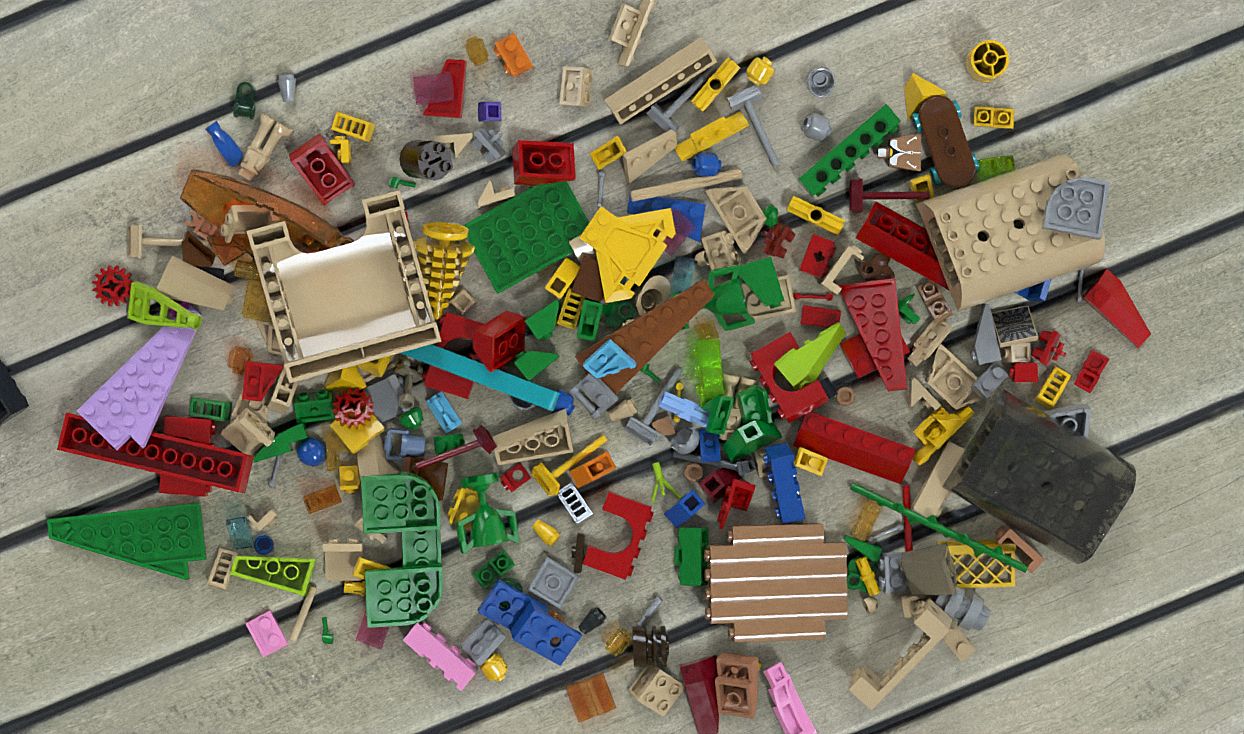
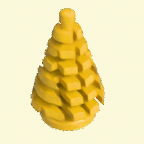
M428 222L423 225L422 232L431 238V242L426 241V237L413 241L415 250L418 251L416 255L420 262L421 272L429 274V276H422L424 284H429L426 287L427 295L430 296L429 302L430 306L433 307L434 319L440 320L444 314L443 308H447L450 300L447 298H452L455 292L453 286H458L460 281L459 278L454 276H462L465 270L464 266L467 265L470 259L469 256L473 253L475 246L462 240L468 236L469 229L467 227L449 222ZM460 240V244H455V241Z

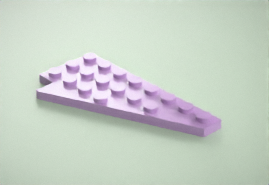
M188 303L189 309H187V310L190 311V312H192V313H195V314L200 315V314ZM163 326L77 412L116 450L131 437L144 448L197 330Z

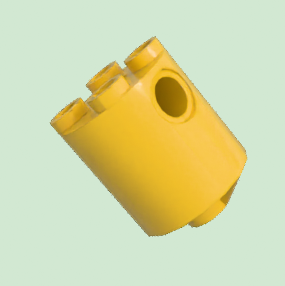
M985 40L978 43L967 54L966 58L968 74L973 80L979 82L995 80L1007 69L1009 64L1007 49L995 40Z

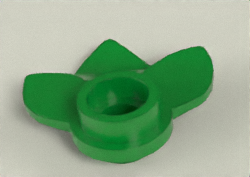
M627 299L609 302L608 306L603 304L601 313L608 316L605 325L617 327L623 320L633 318L635 314L634 305L628 302ZM624 307L629 308V313L626 315L622 313Z
M857 556L848 564L847 588L850 590L859 589L862 592L868 593L864 581L860 579L861 574L855 563V560L860 558ZM868 562L871 570L876 574L878 565ZM856 577V582L850 583V578Z

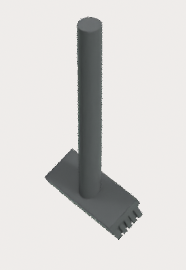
M675 450L673 453V458L739 471L740 476L755 470L752 458L741 459L736 463L725 460L701 462V455L691 453L679 454Z

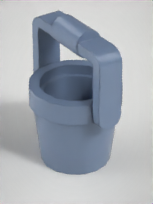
M390 428L384 442L386 458L388 460L403 461L404 456H424L426 437L410 435V430ZM392 433L403 434L401 456L390 455V450H392Z

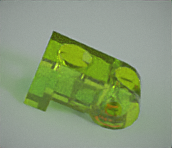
M1013 155L978 160L980 172H978L979 178L1016 170Z

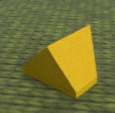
M913 73L904 87L907 121L912 119V114H919V109L926 99L936 95L944 96L946 91Z
M354 365L331 372L323 389L337 392L344 390L348 393L349 388L352 391L359 388L361 391L367 386Z

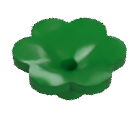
M769 204L763 210L767 218L764 224L769 229H773L774 225L778 224V210L772 204Z

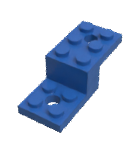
M500 579L497 580L477 609L478 613L509 629L515 642L559 666L562 665L582 637L581 632L550 616L545 604ZM503 601L509 602L506 608L499 607V604ZM554 637L560 638L557 644H551L550 640Z

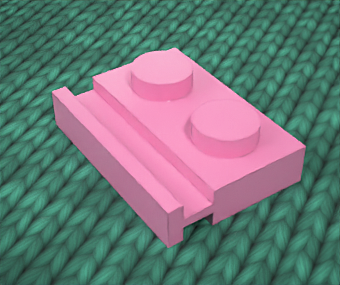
M271 610L246 623L263 657L289 644Z

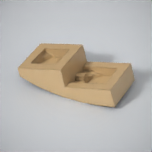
M581 235L569 241L580 264L584 256L597 260L595 249L580 240L579 237Z

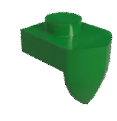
M915 293L904 297L898 302L899 312L902 314L901 318L907 324H916L921 319L907 307Z

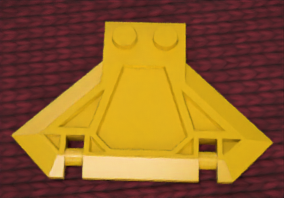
M600 207L579 239L596 251L605 303L631 299L635 293L630 289L634 283L638 286L641 285L668 246L663 243L665 238L668 236L672 239L676 234L671 208L618 218L603 207ZM656 229L661 231L657 238L653 236ZM626 277L628 279L624 285L621 284L622 278Z

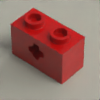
M813 234L798 271L819 279L822 275L826 276L829 265L826 264L829 257L833 258L836 247H834L835 242ZM820 252L823 260L816 262V258L813 256Z

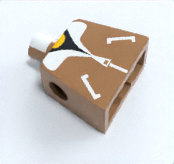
M921 134L889 139L888 147L877 148V159H888V167L920 172Z

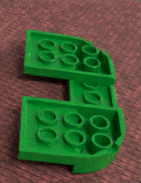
M399 472L398 474L361 476L363 534L401 532L402 568L365 570L367 628L403 626L421 622L437 608L443 593L441 513L437 495L425 479L413 473Z

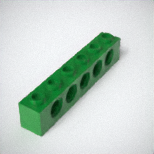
M885 104L797 181L811 197L815 194L819 197L827 190L825 186L831 182L833 185L841 178L839 174L842 171L846 170L848 172L856 165L854 163L859 157L861 160L871 153L868 150L873 145L878 147L885 141L883 136L888 132L892 135L900 128L898 124L901 120ZM875 123H882L884 131L877 132L874 127ZM861 135H867L870 138L868 145L860 142ZM847 147H852L855 150L854 157H848L845 154ZM838 160L841 164L840 169L834 170L831 167V161ZM818 172H823L826 175L825 182L817 181L816 174Z

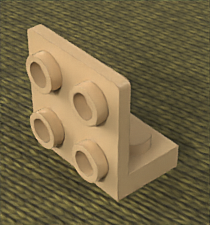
M246 408L221 432V435L242 453L253 455L263 445L268 447L273 442L275 432Z
M650 660L628 692L640 703L659 715L665 716L684 690L685 685L664 672L658 665L654 666Z

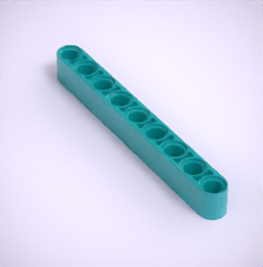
M432 344L401 352V354L550 411H554L560 395L558 392L498 369L490 372L482 363Z

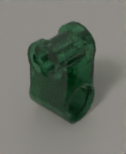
M242 82L237 86L233 112L234 118L241 116L250 117L251 120H254L257 91L253 84ZM245 86L251 88V93L248 96H244L242 93V89Z

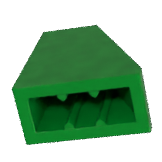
M772 257L740 266L739 278L765 307L770 306V309L781 306L780 302L785 300Z

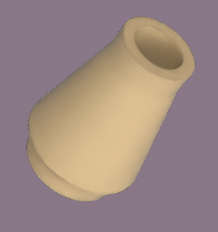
M626 398L615 408L608 411L614 422L619 419L635 416L638 408L632 398L629 400Z

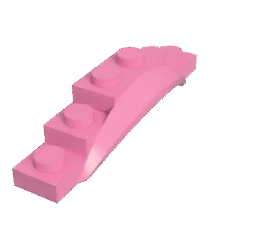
M778 662L764 670L763 672L771 686L768 691L776 705L772 709L784 733L818 734L782 662Z

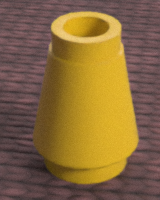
M540 519L532 526V529H534L544 544H548L550 547L561 536L557 529Z

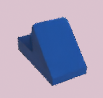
M699 429L701 462L721 461L719 435L705 431L706 429Z

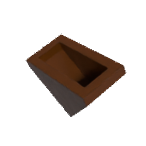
M187 230L182 240L183 261L192 266L211 267L216 255Z

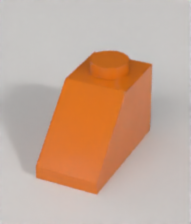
M607 451L569 472L577 488H580L616 469V466Z

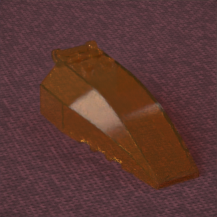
M192 169L180 197L185 204L199 216H202L211 226L215 225L220 230L221 225L225 222L224 213L222 212L223 205L231 199H239L259 208L265 207L273 211V215L279 217L280 222L285 221L293 246L304 253H316L334 248L337 244L342 246L354 242L352 238L343 236L337 228L307 208L261 187L226 175ZM234 234L231 240L238 245L237 248L241 252L243 250L247 252L256 264L248 235Z

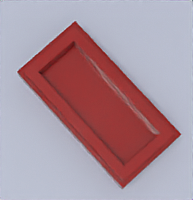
M803 305L800 324L829 328L838 322L840 323L841 311Z

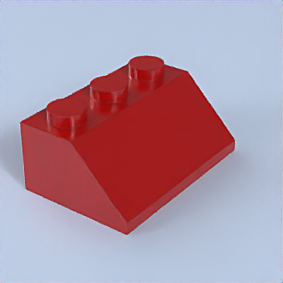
M505 311L473 331V349L488 371L493 372L525 350V316Z
M861 334L839 344L856 378H860L877 369ZM902 337L903 354L905 355L910 351Z

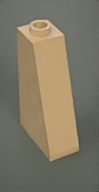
M174 256L171 257L156 290L170 299L223 311L227 304L231 305L235 297L232 294L235 286Z

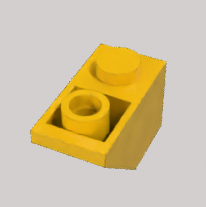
M566 257L545 289L559 299H562L577 277L580 266Z

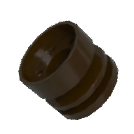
M633 626L634 667H646L648 658H652L654 666H657V658H661L662 666H667L669 636L665 626H660L661 634L657 635L656 626L652 627L651 635H647L645 626Z

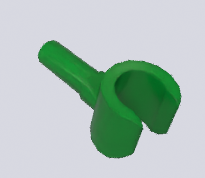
M397 177L390 178L388 186L395 189L398 188L399 184L414 188L416 186L414 182L404 181Z
M647 363L640 371L658 383L660 379L648 370L650 364Z
M323 617L322 641L325 644H333L334 634L328 633L327 617Z

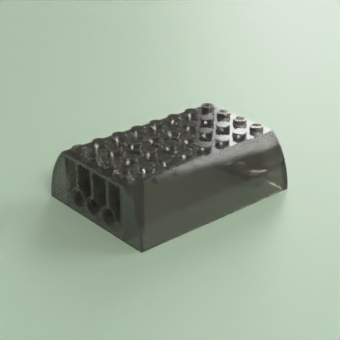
M1003 389L942 487L1067 560L1080 564L1093 556L1133 494L1136 483V469L1130 462ZM1017 463L1018 469L1016 471H1008L1009 464ZM1044 482L1051 483V488L1047 491L1041 490V485ZM1077 501L1084 502V506L1080 510L1074 509V504Z

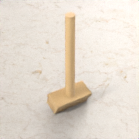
M142 225L127 226V257L141 258L142 246H182L183 239L142 238ZM198 239L206 247H209V242L207 240Z

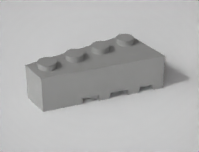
M1086 403L1010 416L1008 418L1007 437L1010 441L1087 446L1091 408Z

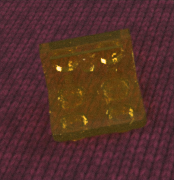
M250 280L247 285L242 316L273 324L262 283Z

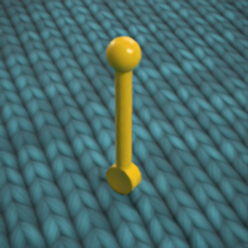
M682 383L676 384L677 397L681 398V390L684 388ZM675 414V416L673 417V421L675 423H678L680 421V417L676 416Z

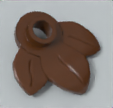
M876 254L871 260H865L859 266V273L865 278L866 282L895 278L893 270L887 266L891 258L885 254ZM870 266L871 272L867 273L866 269Z

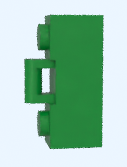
M680 527L678 532L679 546H674V565L680 566L678 571L680 585H708V581H705L704 571L707 569L704 551L707 550L708 527Z

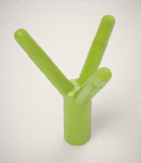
M660 462L652 464L656 482L651 503L655 502L659 486L662 496H665L664 485L678 499H681L679 493L663 478Z

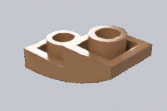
M928 281L917 287L935 323L953 315L937 283Z

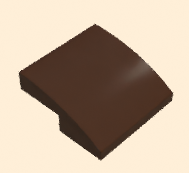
M584 256L571 292L608 306L609 303H605L598 261Z

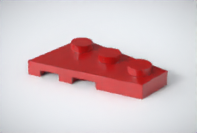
M446 59L436 88L430 97L431 100L423 113L424 116L462 119L466 60Z

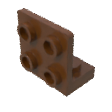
M404 456L402 472L413 473L425 479L434 489L438 500L442 501L448 463L438 462L417 470L415 463L425 458Z

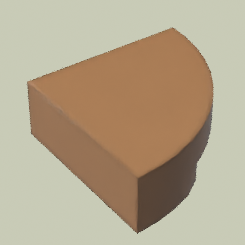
M669 416L651 423L662 434H676Z

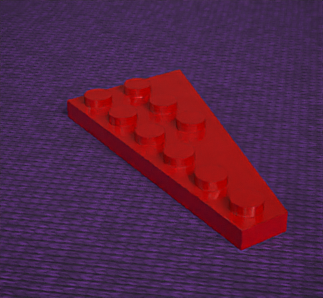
M895 278L838 285L842 288L840 293L887 391L907 390Z

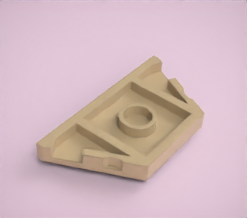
M747 186L710 188L705 192L743 254H745L751 248L767 219Z
M940 344L935 353L927 384L955 410L982 400L970 388L978 377Z

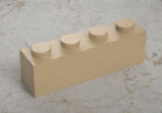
M946 441L911 508L927 517L935 515L938 518L943 509L941 507L943 500L947 501L952 492L950 490L952 483L956 484L961 475L959 473L961 466H965L969 460V451L950 441Z

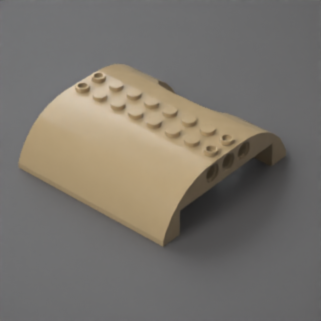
M400 190L361 200L366 218L364 234L360 239L352 243L316 253L299 251L290 240L285 221L247 231L289 383L441 342L405 215V207Z

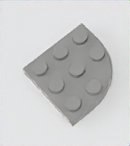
M1080 177L1070 179L1061 184L1052 192L1047 200L1042 229L1100 240L1109 182Z

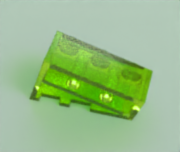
M720 339L696 341V347H693V358L697 359L694 373L699 381V384L695 385L696 395L700 396V407L718 395L724 396Z

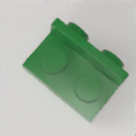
M754 384L736 394L743 426L754 420L766 421L767 424L772 423V411L768 404L769 396L765 389Z
M322 389L317 392H300L294 395L293 404L297 423L335 419L336 415H333L332 411L334 409L332 390Z

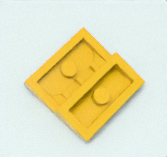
M369 415L371 421L365 420V426L363 427L359 424L358 429L354 425L348 429L347 424L342 427L340 421L336 420L330 424V428L348 450L355 454L367 446L371 439L384 431L383 425L374 415Z

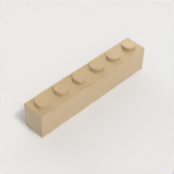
M700 37L604 101L621 125L717 61L710 48Z

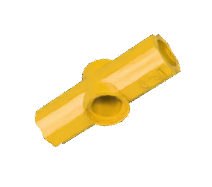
M727 57L690 102L697 109L704 112L717 95L722 92L723 88L738 72L740 67ZM717 80L720 82L721 87L714 90L710 87V82Z
M795 196L792 197L786 211L836 235H839L845 222L844 219L823 210L821 207L814 206ZM814 210L821 214L818 221L811 218V212Z

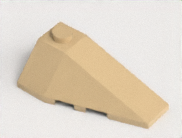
M380 434L371 439L367 446L357 452L360 482L361 476L399 473L393 460L386 458V450H384V443Z

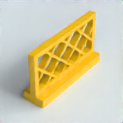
M995 539L975 540L992 549L1000 546L1003 553H1010L1011 558L1015 559L1016 544L1011 539H1005L1000 545ZM937 541V545L947 543L950 554L955 559L953 561L954 565L958 562L964 567L957 575V581L960 582L957 583L958 587H1015V568L1010 566L1009 570V565L1006 566L994 558L985 566L979 560L983 554L975 557L973 555V548L959 541ZM969 554L974 559L965 566L960 559L964 555ZM976 561L983 567L977 575L969 570ZM995 561L1003 567L996 575L988 569ZM987 570L993 578L989 582H982L979 577ZM1006 570L1010 573V582H1002L998 577ZM968 571L974 578L969 583H964L960 578Z

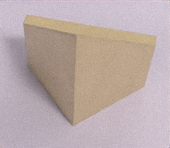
M255 320L267 346V353L282 355L273 323Z

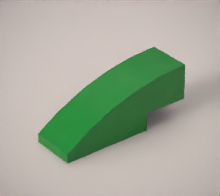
M305 423L289 428L276 436L268 447L264 446L253 459L254 463L293 451L291 443L309 438Z

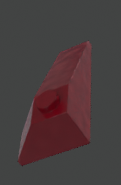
M717 655L679 664L698 734H718L719 713L715 679L718 677Z

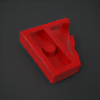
M246 361L242 400L261 402L284 365Z

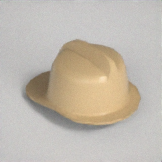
M660 275L653 276L645 283L643 289L636 294L635 306L640 316L668 300L671 293V285L665 277Z

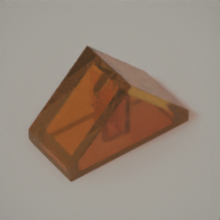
M207 236L211 249L224 266L248 253L249 249L245 239L232 238L230 243H226L223 236Z

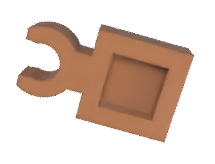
M190 212L189 214L194 217V220L191 223L184 221V224L190 228H195L193 231L195 234L211 243L221 226L205 216H202L201 220H199L195 213Z

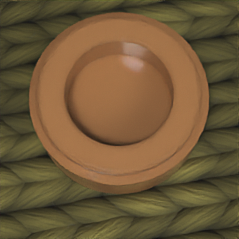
M841 387L837 390L838 394L835 395L836 401L842 406H849L855 400V393L849 387Z
M690 463L684 469V476L690 482H697L703 476V469L697 463Z

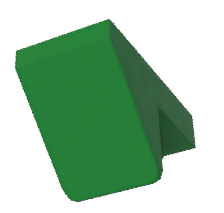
M584 300L576 338L596 340L602 303Z
M718 395L701 407L711 412L705 431L724 435L735 398Z

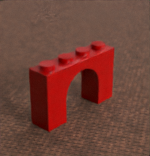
M446 312V315L441 316L439 326H442L440 331L441 342L434 344L445 349L447 344L454 339L467 338L472 340L473 331L484 324ZM432 365L429 366L428 370L424 371L422 381H425L423 386L465 399H469L474 384L472 380Z
M791 332L751 353L752 360L749 361L754 371L758 370L761 374L758 378L763 387L767 386L769 388L768 396L772 403L777 402L779 406L777 411L781 419L786 418L788 423L829 401L819 380L794 392L785 391L776 385L775 373L777 367L774 363L791 349L798 350L800 348Z
M165 416L164 435L186 437L194 442L215 447V443H212L213 435H216L217 430L214 420ZM160 474L159 493L206 497L212 491V486Z
M608 491L602 510L627 520L633 531L632 540L624 550L619 552H608L589 545L582 564L626 580L627 576L631 577L634 566L631 565L634 558H638L641 550L638 547L640 540L644 541L648 531L644 528L647 522H651L654 514L651 511L652 506Z

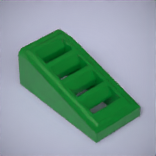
M191 397L189 416L229 421L232 402ZM198 402H201L200 413H197ZM206 403H208L207 414H205ZM214 405H216L215 415H213Z
M844 535L843 539L845 542L873 562H878L882 551L880 547Z

